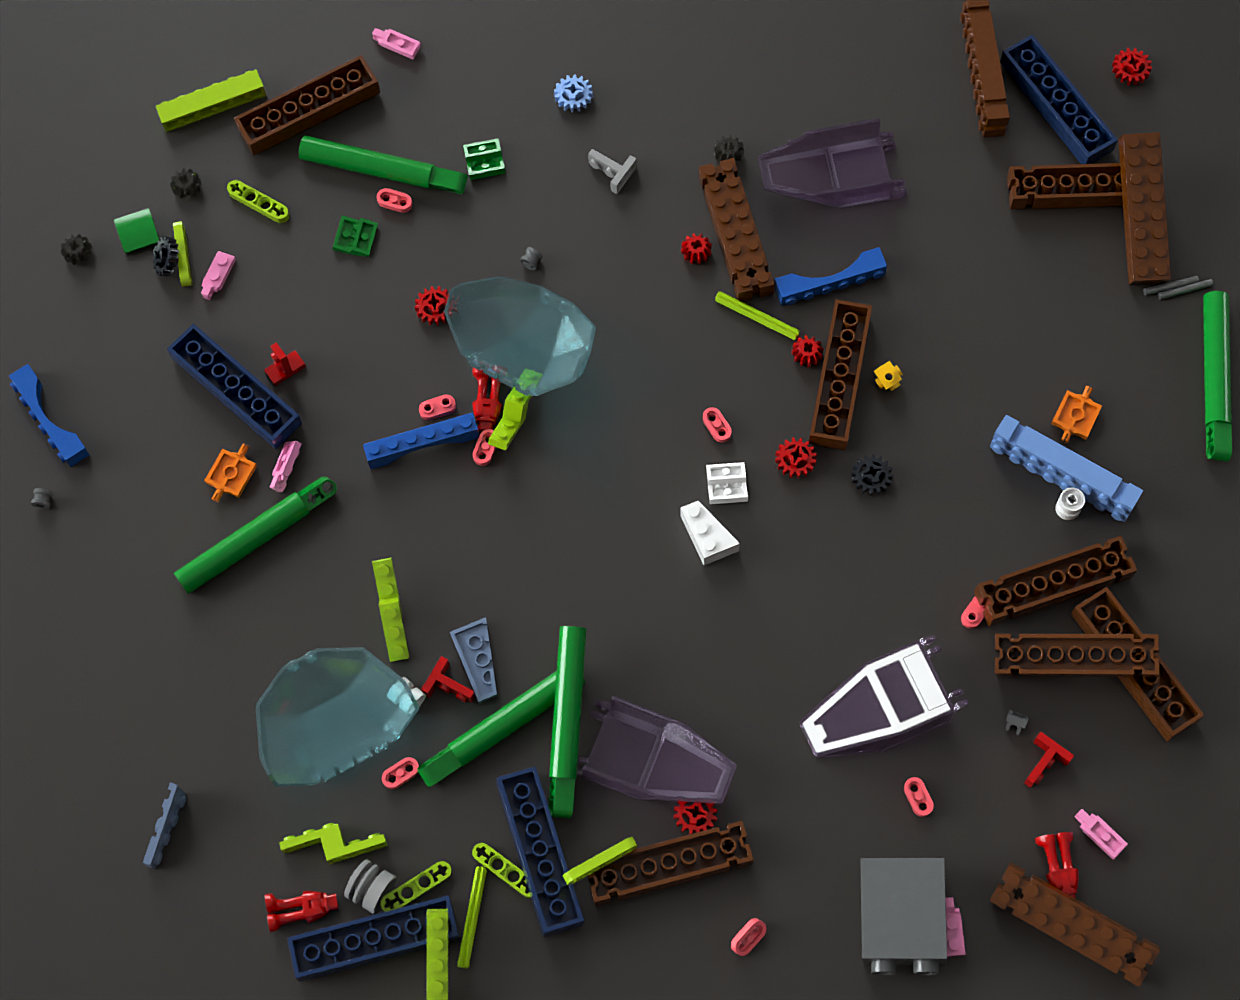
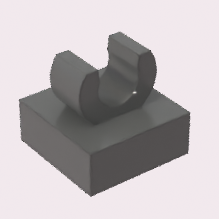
M1009 710L1006 718V730L1008 731L1011 725H1015L1017 727L1016 734H1020L1021 727L1025 729L1028 716Z

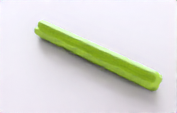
M721 291L717 293L716 302L793 340L798 338L800 332L798 329Z
M476 867L457 963L460 968H468L487 873V869L484 867Z

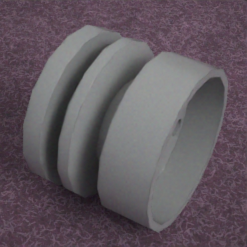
M366 859L351 875L344 891V897L349 900L353 898V902L356 904L364 898L362 907L375 915L381 910L382 898L393 891L397 877L386 870L377 876L379 867L376 864L372 866L371 861Z

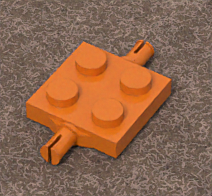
M1086 386L1082 395L1067 390L1051 423L1064 431L1060 439L1061 442L1067 436L1064 442L1067 444L1071 435L1087 439L1102 405L1093 402L1089 398L1093 391L1092 387L1089 389V386Z
M242 444L238 453L229 452L225 449L221 450L204 480L206 484L217 489L211 498L213 501L219 502L223 493L231 494L237 498L241 496L257 467L256 463L247 460L245 457L250 448L248 445Z

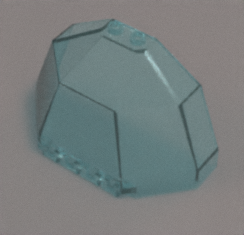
M502 276L464 282L451 289L444 309V314L459 352L467 358L468 365L479 371L483 369V373L494 379L499 378L500 382L511 388L516 387L515 390L525 396H538L571 384L584 373L591 354L596 326L573 302L542 286Z
M364 647L317 648L283 666L256 703L259 759L275 787L312 786L319 783L321 778L326 782L337 776L336 769H339L340 773L355 766L353 763L354 759L361 763L373 756L371 750L374 749L377 754L387 749L388 745L386 742L393 743L398 740L420 708L406 681Z

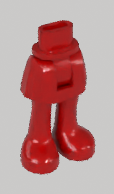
M475 366L472 369V374L478 381L477 400L473 402V411L476 423H478V431L493 430V425L496 424L502 408V403L499 402L500 386L502 381L507 378L508 370L502 367L491 369L490 399H487L489 369L484 366Z
M1073 832L1057 833L1055 837L1054 834L1036 837V845L1043 847L1047 855L1049 873L1046 877L1049 884L1076 899L1075 894L1078 888L1079 873L1077 868H1073L1071 860L1070 842L1073 840ZM1055 839L1059 845L1063 869L1059 868Z
M303 891L302 896L289 899H277L271 893L265 894L270 932H275L282 925L306 919L308 923L324 917L326 914H330L332 910H338L336 893L330 895L324 893L323 895V892ZM301 906L303 907V910L284 914H271L290 908Z

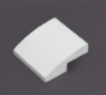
M744 462L706 465L710 504L748 502Z

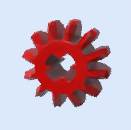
M693 233L692 238L686 236L685 241L681 243V254L684 255L685 261L690 259L691 264L694 261L700 264L701 260L706 262L708 256H711L712 244L709 243L708 237L703 238L702 233L699 236Z
M806 335L804 340L799 337L797 343H793L792 356H795V362L800 361V366H803L805 363L809 368L811 363L817 365L818 360H822L824 348L821 347L820 341L815 342L814 336L808 339Z

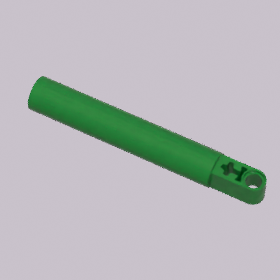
M303 136L299 146L300 160L428 189L436 188L464 194L468 175L435 167L434 164L310 136Z
M1212 291L1203 296L1206 456L1208 459L1228 462L1232 455L1229 294L1223 291Z
M326 476L320 477L298 493H292L174 572V575L189 595L308 515L311 509L335 494L337 490L336 483ZM330 482V488L323 491V484ZM309 494H312V500H308Z
M560 626L549 772L550 791L548 807L551 817L568 819L572 817L575 779L577 778L587 628L576 626Z
M557 671L449 743L448 747L420 765L417 771L426 785L430 787L459 767H464L552 707L555 701Z

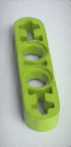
M233 180L228 184L227 190L233 199L278 223H284L289 219V211L285 205L241 181ZM239 187L240 192L237 190L233 192V188L237 189ZM250 194L256 196L252 201L246 200V197ZM265 202L271 204L268 209H262L261 205ZM277 212H279V213L284 212V215H281V214H280V215L278 216Z
M183 221L174 222V237L179 250L178 268L182 287L191 286L192 278Z
M629 837L569 870L563 875V878L567 885L574 884L630 853L638 845L633 837Z
M478 843L474 846L472 854L477 862L524 897L531 898L530 893H526V887L521 884L524 878V873L521 869L485 843ZM483 848H485V853L489 857L491 856V853L494 854V856L490 858L488 864L485 863L487 861L486 857H477L478 849L482 850ZM497 859L502 860L504 863L502 869H493V861ZM513 871L518 872L520 875L519 880L516 882L509 881V873Z
M445 861L437 862L385 895L380 905L382 911H391L389 907L385 908L384 906L387 899L389 901L396 899L395 893H398V897L403 903L400 905L399 901L395 902L392 910L406 906L448 879L451 874L450 865ZM439 866L442 868L446 867V875L439 874L436 876L438 881L434 882L433 876L428 872L432 871L434 875L438 872ZM423 876L430 879V885L426 888L419 885V879ZM406 887L411 888L413 891V896L409 899H405L401 895V891Z

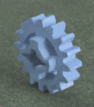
M576 74L573 75V78L567 75L566 80L561 78L560 83H556V89H554L555 102H558L559 107L564 106V111L570 108L571 112L574 109L580 112V107L586 109V103H591V98H593L592 85H589L588 80L583 81V76L578 79Z

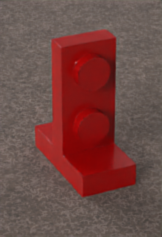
M276 342L270 346L273 352L270 355L274 360V364L264 369V372L273 385L277 386L305 368L306 364L296 350L285 355Z
M441 656L421 691L426 694V697L430 698L439 685L438 688L443 692H452L458 700L464 703L466 701L472 703L476 697L475 692L444 675L450 664L448 659Z
M1042 732L1038 734L1033 743L1046 751V753L1024 782L1030 788L1034 783L1039 784L1045 776L1042 774V771L1045 767L1050 769L1056 759L1067 766L1074 757L1072 753Z

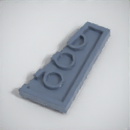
M485 617L450 632L479 704L497 697L487 619Z
M171 782L168 787L171 790L168 799H164L162 804L163 817L157 819L155 825L156 837H151L143 860V864L152 869H155L156 865L160 864L164 845L167 846L170 841L171 835L169 833L172 826L175 827L177 824L179 809L183 808L186 802L185 792L177 784Z

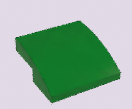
M499 139L463 145L470 180L505 174Z
M149 208L114 219L125 254L157 244V241L160 240Z
M342 215L332 250L357 256H369L378 223L364 218L356 220Z

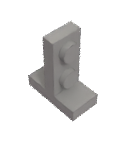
M594 149L588 154L589 164L593 168L600 169L607 176L613 178L611 181V191L615 194H618L637 168L636 158L631 155L622 166Z

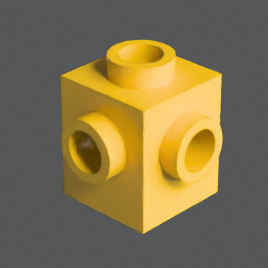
M890 360L873 371L877 377L875 382L880 389L884 387L885 390L890 389L892 391L900 386L899 382L902 380L900 376L903 374L897 365L895 367L892 365ZM890 374L892 379L886 380L885 375Z

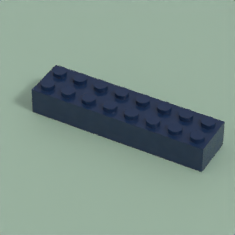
M1033 35L1003 51L1000 60L1001 65L1081 164H1092L1114 151L1118 139Z
M194 323L167 348L170 357L274 449H277L302 425L299 414Z
M536 766L497 777L496 785L543 938L582 926L584 919L573 884L567 885L563 878V875L568 872V868Z
M449 895L288 937L295 978L301 982L426 949L427 909H448V943L460 940Z

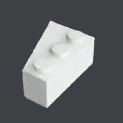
M699 501L681 507L680 516L703 565L739 551L740 543Z

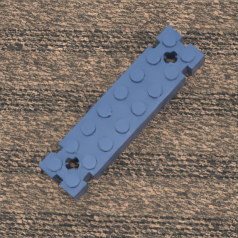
M1005 415L990 444V448L995 453L1009 455V459L1013 463L1021 464L1029 472L1041 475L1047 482L1059 485L1063 491L1067 488L1079 489L1085 496V502L1093 504L1099 511H1105L1106 509L1118 521L1125 522L1143 492L1137 486L1123 482L1122 478L1032 428L1020 425L1019 421L1008 415Z

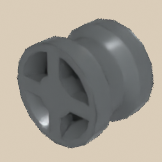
M528 247L525 251V256L520 258V262L526 268L535 270L537 263L542 260L543 256L536 249Z
M35 488L33 491L34 499L31 500V505L39 509H49V500L52 498L53 493L46 489Z

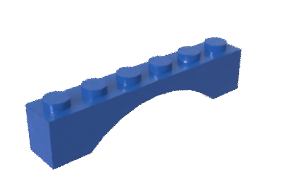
M880 247L862 252L850 267L835 275L810 278L792 273L775 278L774 288L781 306L785 304L792 305L799 300H808L818 294L825 295L838 288L845 289L849 285L861 284L868 279L881 278L886 274L887 264Z
M29 364L10 374L9 377L13 381L10 383L15 393L18 391L21 393L22 396L19 399L25 407L29 405L31 410L28 412L34 421L39 420L41 424L38 427L44 435L48 433L50 438L47 440L53 449L57 447L60 451L57 453L63 463L67 462L72 467L90 454L75 433L57 427L46 417L41 403L42 384Z
M472 412L365 443L363 447L371 470L388 465L408 453L425 447L446 443H463L479 438V432Z

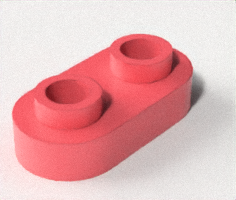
M388 188L381 189L377 193V201L381 207L400 213H406L412 208V200L408 194Z
M442 395L426 400L419 406L420 416L424 420L429 421L449 415L456 409L455 399L451 395ZM445 401L449 402L448 405H443ZM431 407V410L426 411L425 408Z
M707 408L703 412V423L717 442H727L732 434L730 425L717 408ZM714 417L715 420L710 421L709 418ZM724 432L725 435L720 436L719 433Z
M486 429L481 432L474 448L473 460L479 466L488 465L496 450V447L488 445V442H486L494 431L492 429ZM481 455H485V456H486L485 459H480L479 457H480Z
M976 596L961 616L962 624L970 629L976 628L985 617L983 611L986 607L985 605H979ZM973 615L975 620H970L968 616Z
M407 757L385 770L382 774L384 786L388 789H397L418 775V762L412 757ZM408 766L413 767V770L411 772L406 771V768ZM396 777V781L393 783L389 782V779Z
M917 777L909 778L904 785L906 797L914 813L917 816L926 817L933 810V801L921 779ZM911 786L917 787V791H916V792L911 791L910 787H911ZM924 804L926 810H921L919 805Z
M758 918L748 921L731 942L733 952L739 956L747 955L764 937L767 930L766 924Z

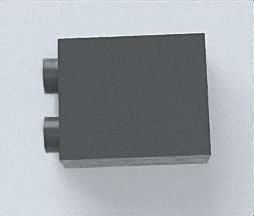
M861 858L863 965H871V974L894 975L897 974L896 965H913V974L937 975L939 974V965H947L944 858Z

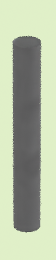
M1198 276L1156 285L1144 288L1143 292L1147 296L1197 283L1199 278Z
M1209 279L1160 292L1158 297L1162 300L1213 286V280Z

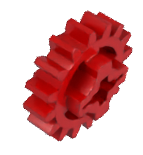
M1127 48L1126 52L1121 50L1119 55L1116 54L1112 63V73H1117L1115 78H1121V83L1127 81V85H1130L1131 82L1137 85L1138 81L1144 83V80L1148 79L1152 70V61L1147 60L1149 55L1143 56V51L1141 50L1138 53L1136 48L1133 51Z
M431 286L430 291L425 288L424 294L418 293L419 299H415L416 306L414 307L417 317L421 318L423 323L428 320L430 326L433 322L439 326V321L446 323V317L452 318L451 313L455 312L453 307L455 302L452 300V294H448L447 289L441 291V286H438L437 290H434V287Z
M792 437V442L786 439L784 445L780 444L779 450H776L775 456L777 457L775 458V463H779L777 469H783V475L789 473L790 478L796 475L797 479H800V474L806 477L807 470L812 472L813 466L816 465L817 453H812L814 446L808 447L809 441L802 443V438L796 441ZM798 453V458L794 463V457Z
M678 799L679 807H674V811L678 812L674 814V819H679L676 826L682 825L681 832L684 833L688 830L689 835L693 834V832L705 831L707 827L713 829L714 825L711 821H717V817L713 816L717 813V809H712L715 802L709 803V800L690 799L682 801ZM690 802H694V804L690 806H685ZM702 804L707 807L708 811L702 808ZM695 810H697L699 814L696 816V818H694L692 814ZM683 817H687L689 825L683 820ZM700 822H705L703 825L697 826Z

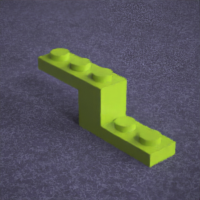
M524 370L505 400L503 417L489 437L488 445L503 450L508 448L526 419L528 402L541 383L542 375Z
M392 558L372 561L389 660L392 662L408 659L409 652L402 621L403 613Z
M334 823L326 824L323 826V829L316 831L315 829L307 830L301 836L296 837L292 835L285 837L284 841L279 842L281 851L284 854L322 842L326 860L329 864L388 846L384 834L380 835V833L372 834L363 841H360V839L353 840L346 846L340 826Z

